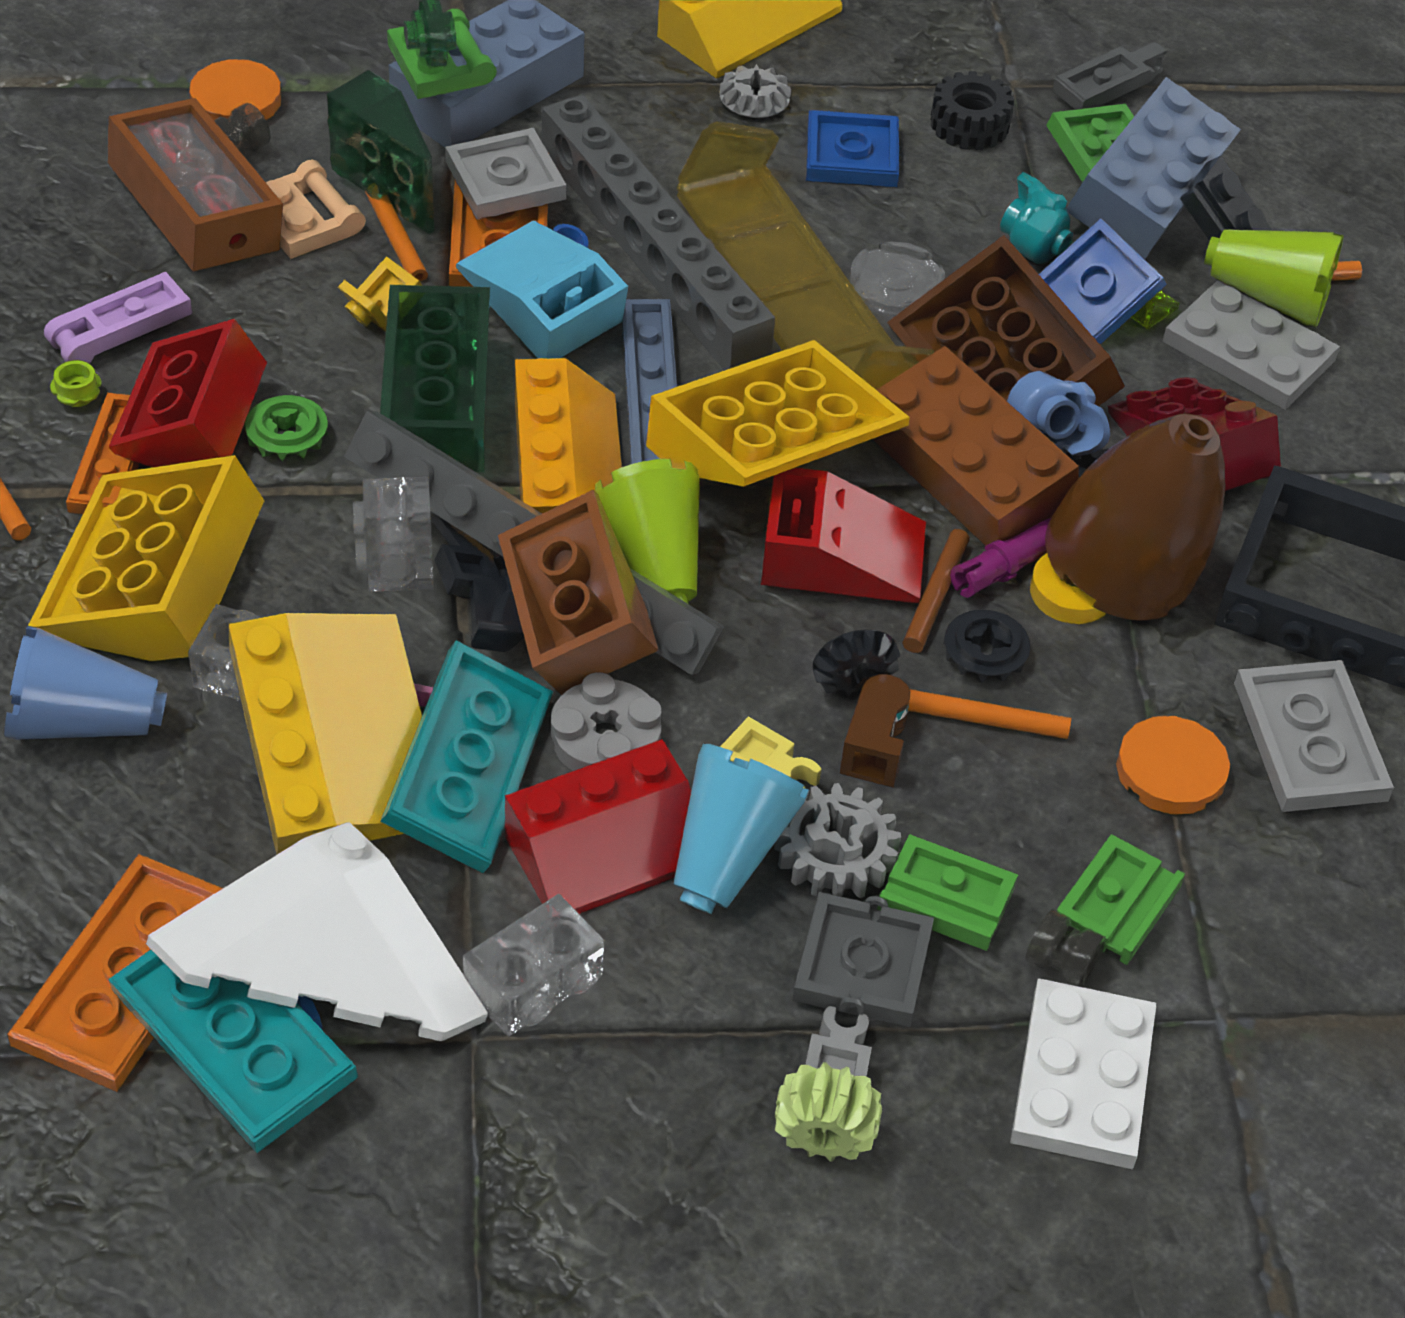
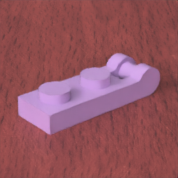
M163 272L55 317L46 324L44 336L54 348L61 349L60 354L65 362L79 360L90 364L94 356L191 315V300L167 272Z

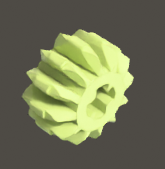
M823 1062L818 1069L809 1065H800L797 1073L785 1076L784 1083L779 1088L775 1111V1131L786 1137L787 1146L803 1148L807 1151L808 1157L817 1154L825 1156L830 1162H833L836 1156H842L849 1160L857 1159L859 1152L872 1149L873 1141L878 1136L882 1114V1093L871 1087L870 1078L852 1075L849 1067L841 1070L834 1069L826 1062Z

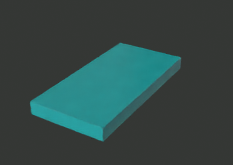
M456 640L448 650L380 821L484 873L492 863L505 827V795L518 791L553 691Z
M149 950L108 979L112 991L256 1153L358 1078L357 1068L353 1062L297 1003L295 1008L248 998L250 985L244 982L211 976L208 988L184 983L152 950Z

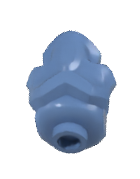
M1039 370L1028 373L1019 379L1011 389L1007 402L1065 454L1070 452L1075 456L1088 455L1099 451L1109 441L1110 427L1104 410L1094 404L1096 396L1085 382L1063 381Z

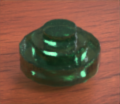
M419 0L418 10H412L411 20L404 21V36L407 49H415L418 58H425L429 69L446 67L448 50L456 49V30L451 11H442L440 0Z

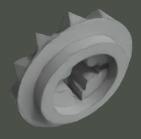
M756 64L751 69L738 66L736 72L725 73L724 80L720 83L719 96L722 103L731 111L743 116L759 118L772 116L783 111L790 102L791 88L788 86L786 76L776 75L774 68L759 69ZM751 88H760L758 95H753Z

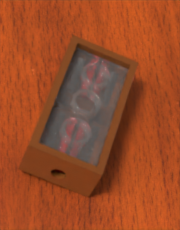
M196 98L109 116L108 164L193 272L280 250L283 215L282 201Z

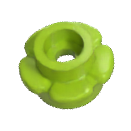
M79 360L68 361L58 366L54 371V379L50 384V389L53 395H57V400L60 403L72 407H82L95 400L100 394L98 387L102 384L101 379L89 363Z

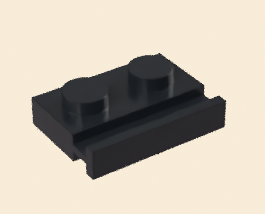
M1222 156L1206 162L1188 186L1190 190L1180 197L1209 241L1212 236L1220 238L1223 230H1272L1263 212L1256 207L1241 185L1238 176L1230 169Z

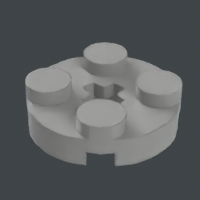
M605 673L589 674L583 679L582 684L567 690L557 700L552 709L551 738L554 742V751L558 759L566 767L575 771L661 740V706L657 700L651 698L637 686L624 681L614 680ZM610 723L615 725V728L619 731L606 730L603 734L596 732V725Z

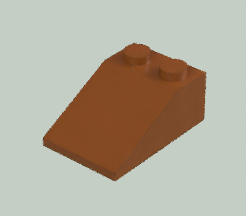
M594 490L498 535L532 668L561 695L570 688L582 684L583 679L589 674H609L659 651L646 605L600 498Z

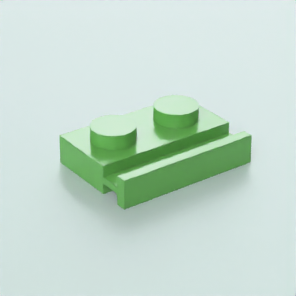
M909 834L889 875L888 883L879 897L887 901L889 908L934 917L932 931L987 951L993 934L997 930L1015 889L1018 874Z
M1111 834L1056 910L1053 925L1102 952H1105L1106 949L1113 951L1121 956L1120 962L1128 965L1181 888L1185 873L1177 870L1174 874L1161 867V860Z

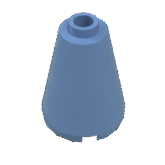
M27 626L26 636L23 635L10 691L12 696L11 704H14L12 713L7 712L4 736L5 738L23 740L148 735L150 724L157 726L162 724L167 693L157 691L158 679L45 630Z

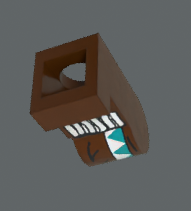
M881 674L871 677L863 685L844 741L840 774L894 788L904 740L895 737L901 734L905 728L910 702V689L902 679L893 675Z

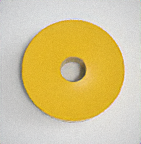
M1047 553L1037 561L1030 583V593L1034 603L1043 613L1058 621L1071 624L1093 622L1106 614L1092 607L1096 600L1077 586H1072L1075 584L1069 578L1061 580L1058 577Z

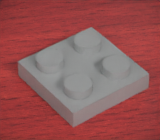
M534 128L445 147L446 163L477 220L566 200V183Z

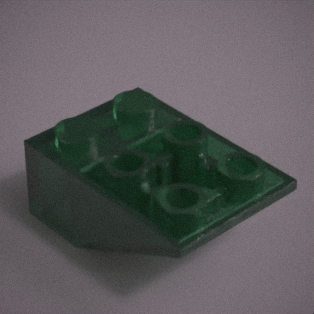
M367 70L327 94V123L329 127L331 169L340 177L346 178L362 190H366L368 195L374 199L380 200L388 195L395 211L403 219L412 222L430 234L434 231L432 155L401 90L370 70Z

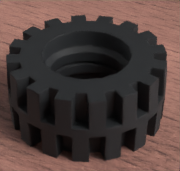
M969 71L968 75L957 72L954 73L953 78L946 76L942 79V83L938 82L935 88L930 118L931 128L936 130L938 138L946 137V143L951 146L958 143L961 149L968 150V146H974L975 150H983L984 145L992 148L997 145V141L1002 143L1006 139V134L1009 133L1014 107V96H1011L1012 90L1009 86L1003 87L1004 82L999 78L994 81L991 80V75L986 73L983 76H977L976 71Z

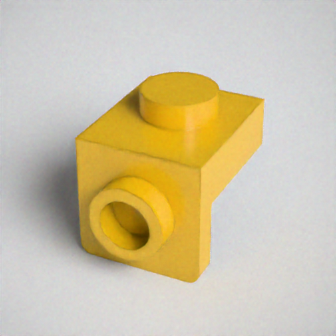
M387 256L358 289L346 280L338 286L340 291L349 300L344 308L358 322L367 327L372 321L386 333L392 329L426 291L418 279Z

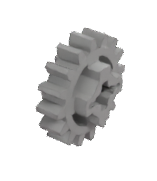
M834 783L831 794L824 795L817 786H813L810 788L809 800L805 801L774 843V850L780 851L778 866L780 869L793 868L791 883L795 886L806 880L812 883L811 895L817 897L818 893L822 892L824 888L832 889V894L842 897L844 889H852L859 898L865 897L867 882L881 888L884 885L886 872L891 873L897 861L901 833L894 831L896 824L895 814L881 815L883 800L880 798L874 799L869 803L863 801L862 788L857 787L849 796L843 794L839 783ZM875 847L872 853L869 855L870 848Z

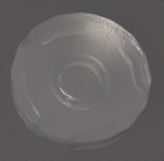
M890 241L880 243L879 249L868 252V247L859 252L852 261L849 288L854 298L868 310L883 316L895 317L943 281L945 271L941 265L938 267L933 262L934 256L927 250L910 243Z

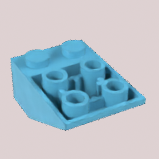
M534 220L456 263V268L538 359L561 358L623 321L628 285L597 252Z

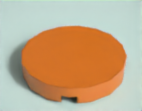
M228 59L208 65L198 71L190 82L189 91L190 99L196 98L217 125L226 129H243L254 126V120L263 116L264 121L273 117L281 106V82L276 73L265 65L250 60Z
M1157 716L1136 723L1124 735L1116 766L1122 785L1127 791L1130 787L1133 792L1138 794V801L1148 808L1168 814H1193L1205 809L1207 803L1212 802L1215 798L1217 800L1223 794L1229 774L1230 761L1225 746L1217 736L1199 723L1177 716Z

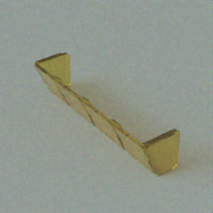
M713 122L702 131L678 177L677 197L706 238L712 240L719 253L775 316L773 338L783 351L815 340L876 390L933 354L935 351L932 349L896 346L770 172L766 164L779 141L775 132L770 129Z

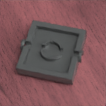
M819 892L794 986L792 1001L823 1008L832 1006L836 1007V1011L858 1016L859 1014H866L871 1019L910 1027L934 917L889 908L887 901L877 896L868 897L865 902ZM874 904L879 905L881 911L875 912L870 909V906Z

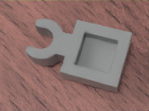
M828 1006L823 1014L819 1035L813 1033L811 1035L805 1065L818 1069L823 1062H826L834 1069L841 1070L849 1067L850 1073L854 1076H867L872 1047L863 1045L869 1025L867 1015L859 1014L856 1025L846 1028L838 1025L834 1019L836 1007Z

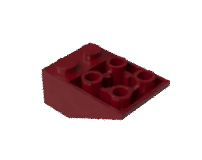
M1177 378L1171 380L1168 383V387L1156 391H1136L1128 394L1125 401L1108 406V413L1126 436L1157 420L1179 414L1199 415L1207 419L1215 428L1220 438L1225 460V491L1270 476L1274 465L1281 467L1277 415L1257 407L1254 402L1242 401L1227 395L1225 390L1213 389L1198 383L1196 378Z

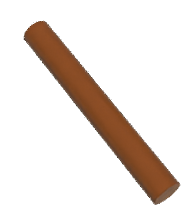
M954 529L950 532L903 639V647L909 652L919 653L923 650L952 583L951 570L954 566L960 564L970 541L968 533L964 530Z

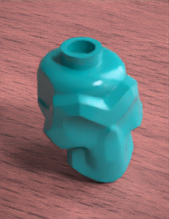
M1022 172L1017 177L1019 198L1015 199L1005 211L1000 223V231L1010 236L1009 241L1025 259L1035 264H1045L1054 256L1058 257L1071 245L1073 240V232L1069 231L1071 219L1066 209L1067 200L1062 194H1056L1049 190L1038 179Z

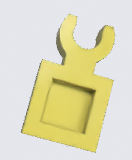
M749 716L720 746L733 751L730 758L732 762H734L735 758L749 762L751 758L795 780H805L813 786H817L820 782L821 767L815 761L804 757L792 758L794 751L793 742Z

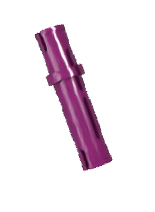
M1051 517L1006 541L996 540L985 546V551L982 554L954 566L950 576L956 591L969 584L967 588L961 590L960 595L966 598L971 597L997 581L1004 583L1017 576L1016 572L1020 568L1040 559L1047 553L1045 534Z

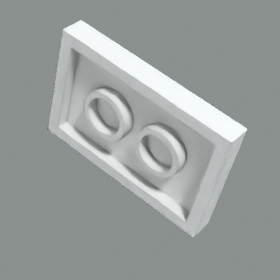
M1038 978L1034 991L1010 1143L1133 1169L1138 1155L1156 1003Z

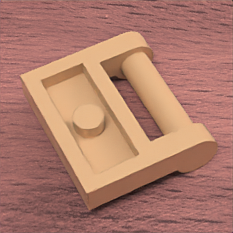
M313 159L303 162L294 173L266 182L283 203L280 247L290 259L354 236L363 229L366 222L363 213L355 205H349L326 179V170L318 161ZM313 191L334 217L324 220L303 194Z

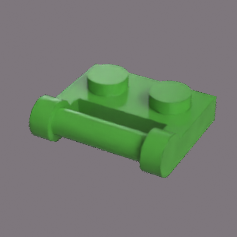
M450 9L437 20L410 23L403 27L387 30L388 46L417 99L482 86L490 83L496 76L497 70L489 56L482 54L469 31V20L460 9ZM454 40L467 64L456 66L443 42Z

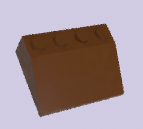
M1005 235L887 322L918 363L946 346L1006 401L1011 389L1019 379L1028 373L1039 370L1063 381L1085 382L1093 390L1096 396L1094 404L1097 406L1103 404L1125 387L1110 355Z

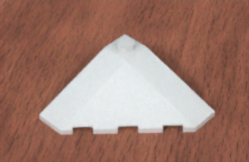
M350 822L303 838L148 935L146 945L184 983L208 988L211 976L241 981L250 985L248 998L295 1008L298 996L329 1001L331 1004L336 1005L333 1017L381 1027L384 1016L388 1017L389 1015L402 1020H412L421 1024L418 1036L437 1041H444L485 1022L488 1015L487 1010L388 858Z

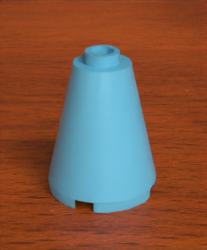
M703 744L698 754L673 885L683 890L680 897L681 902L712 914L715 905L728 908L805 803L809 789H804V785L799 781L750 758L748 762L735 758L734 762H732L730 758L733 751L711 744Z

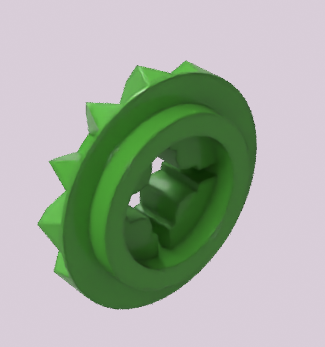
M282 395L266 399L253 407L246 417L245 431L249 446L258 447L262 457L277 453L283 462L289 454H296L304 459L308 449H321L322 439L328 435V421L324 410L312 400L300 396ZM296 425V432L287 430L291 426L294 427ZM278 428L287 430L283 434H278Z

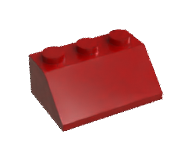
M235 318L152 343L109 444L110 450L115 455L150 467L232 456L267 364L265 358Z
M661 739L505 795V838L553 924L675 878L691 795L690 785L665 742Z

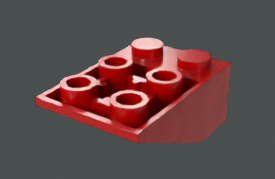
M792 468L774 475L761 585L919 603L926 521L828 471Z

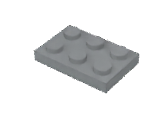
M1219 280L1166 327L1163 342L1284 410L1336 361L1340 348L1339 345L1320 336L1318 333L1305 328L1276 310L1259 303Z
M1342 660L1238 670L1234 685L1282 812L1389 801L1394 786Z

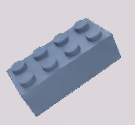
M507 0L469 21V31L482 54L489 56L496 67V76L490 83L417 99L400 66L395 61L389 64L390 109L443 147L472 141L584 77L585 33L536 0ZM454 40L443 42L456 66L467 64Z
M1166 77L1088 173L1066 209L1069 214L1089 228L1101 218L1145 260L1185 207L1180 197L1190 190L1188 186L1206 162L1224 155L1241 129L1227 120L1224 115L1214 111L1191 95L1185 88L1178 86Z

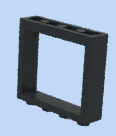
M1274 465L1226 585L1214 625L1324 662L1342 660L1345 669L1405 689V637L1246 584L1272 518L1405 562V507Z

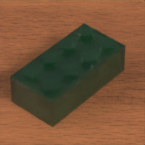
M390 285L380 413L474 472H485L490 353V287Z

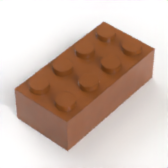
M946 346L877 389L879 393L907 414L910 419L908 426L873 438V440L985 546L996 540L1006 541L1043 520L1052 517L1067 492L1079 478V466Z

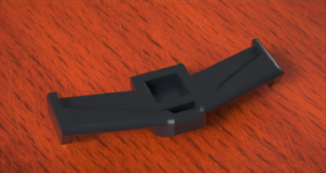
M418 504L417 509L425 517H430L449 544H441L434 560L447 594L471 600V647L498 652L511 650L525 637L504 557Z

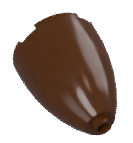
M1179 414L1157 420L1138 429L1110 447L1092 463L1063 498L1046 529L1045 545L1047 555L1054 571L1061 580L1069 578L1078 588L1096 600L1092 607L1124 619L1152 620L1166 616L1170 609L1181 604L1191 593L1205 568L1216 541L1224 505L1225 460L1219 435L1212 424L1199 415Z

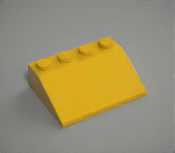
M812 340L652 395L646 447L660 459H671L673 468L686 470L684 461L691 462L698 469L699 478L744 487L909 425L910 417L818 342Z
M233 455L102 475L28 626L40 628L79 646L147 661L197 656L265 501L237 457ZM113 486L121 487L117 500L113 504L103 507L102 501L104 497H110Z
M284 613L229 624L231 659L276 855L305 837L350 822L369 841L404 834L380 821L422 718L396 614Z

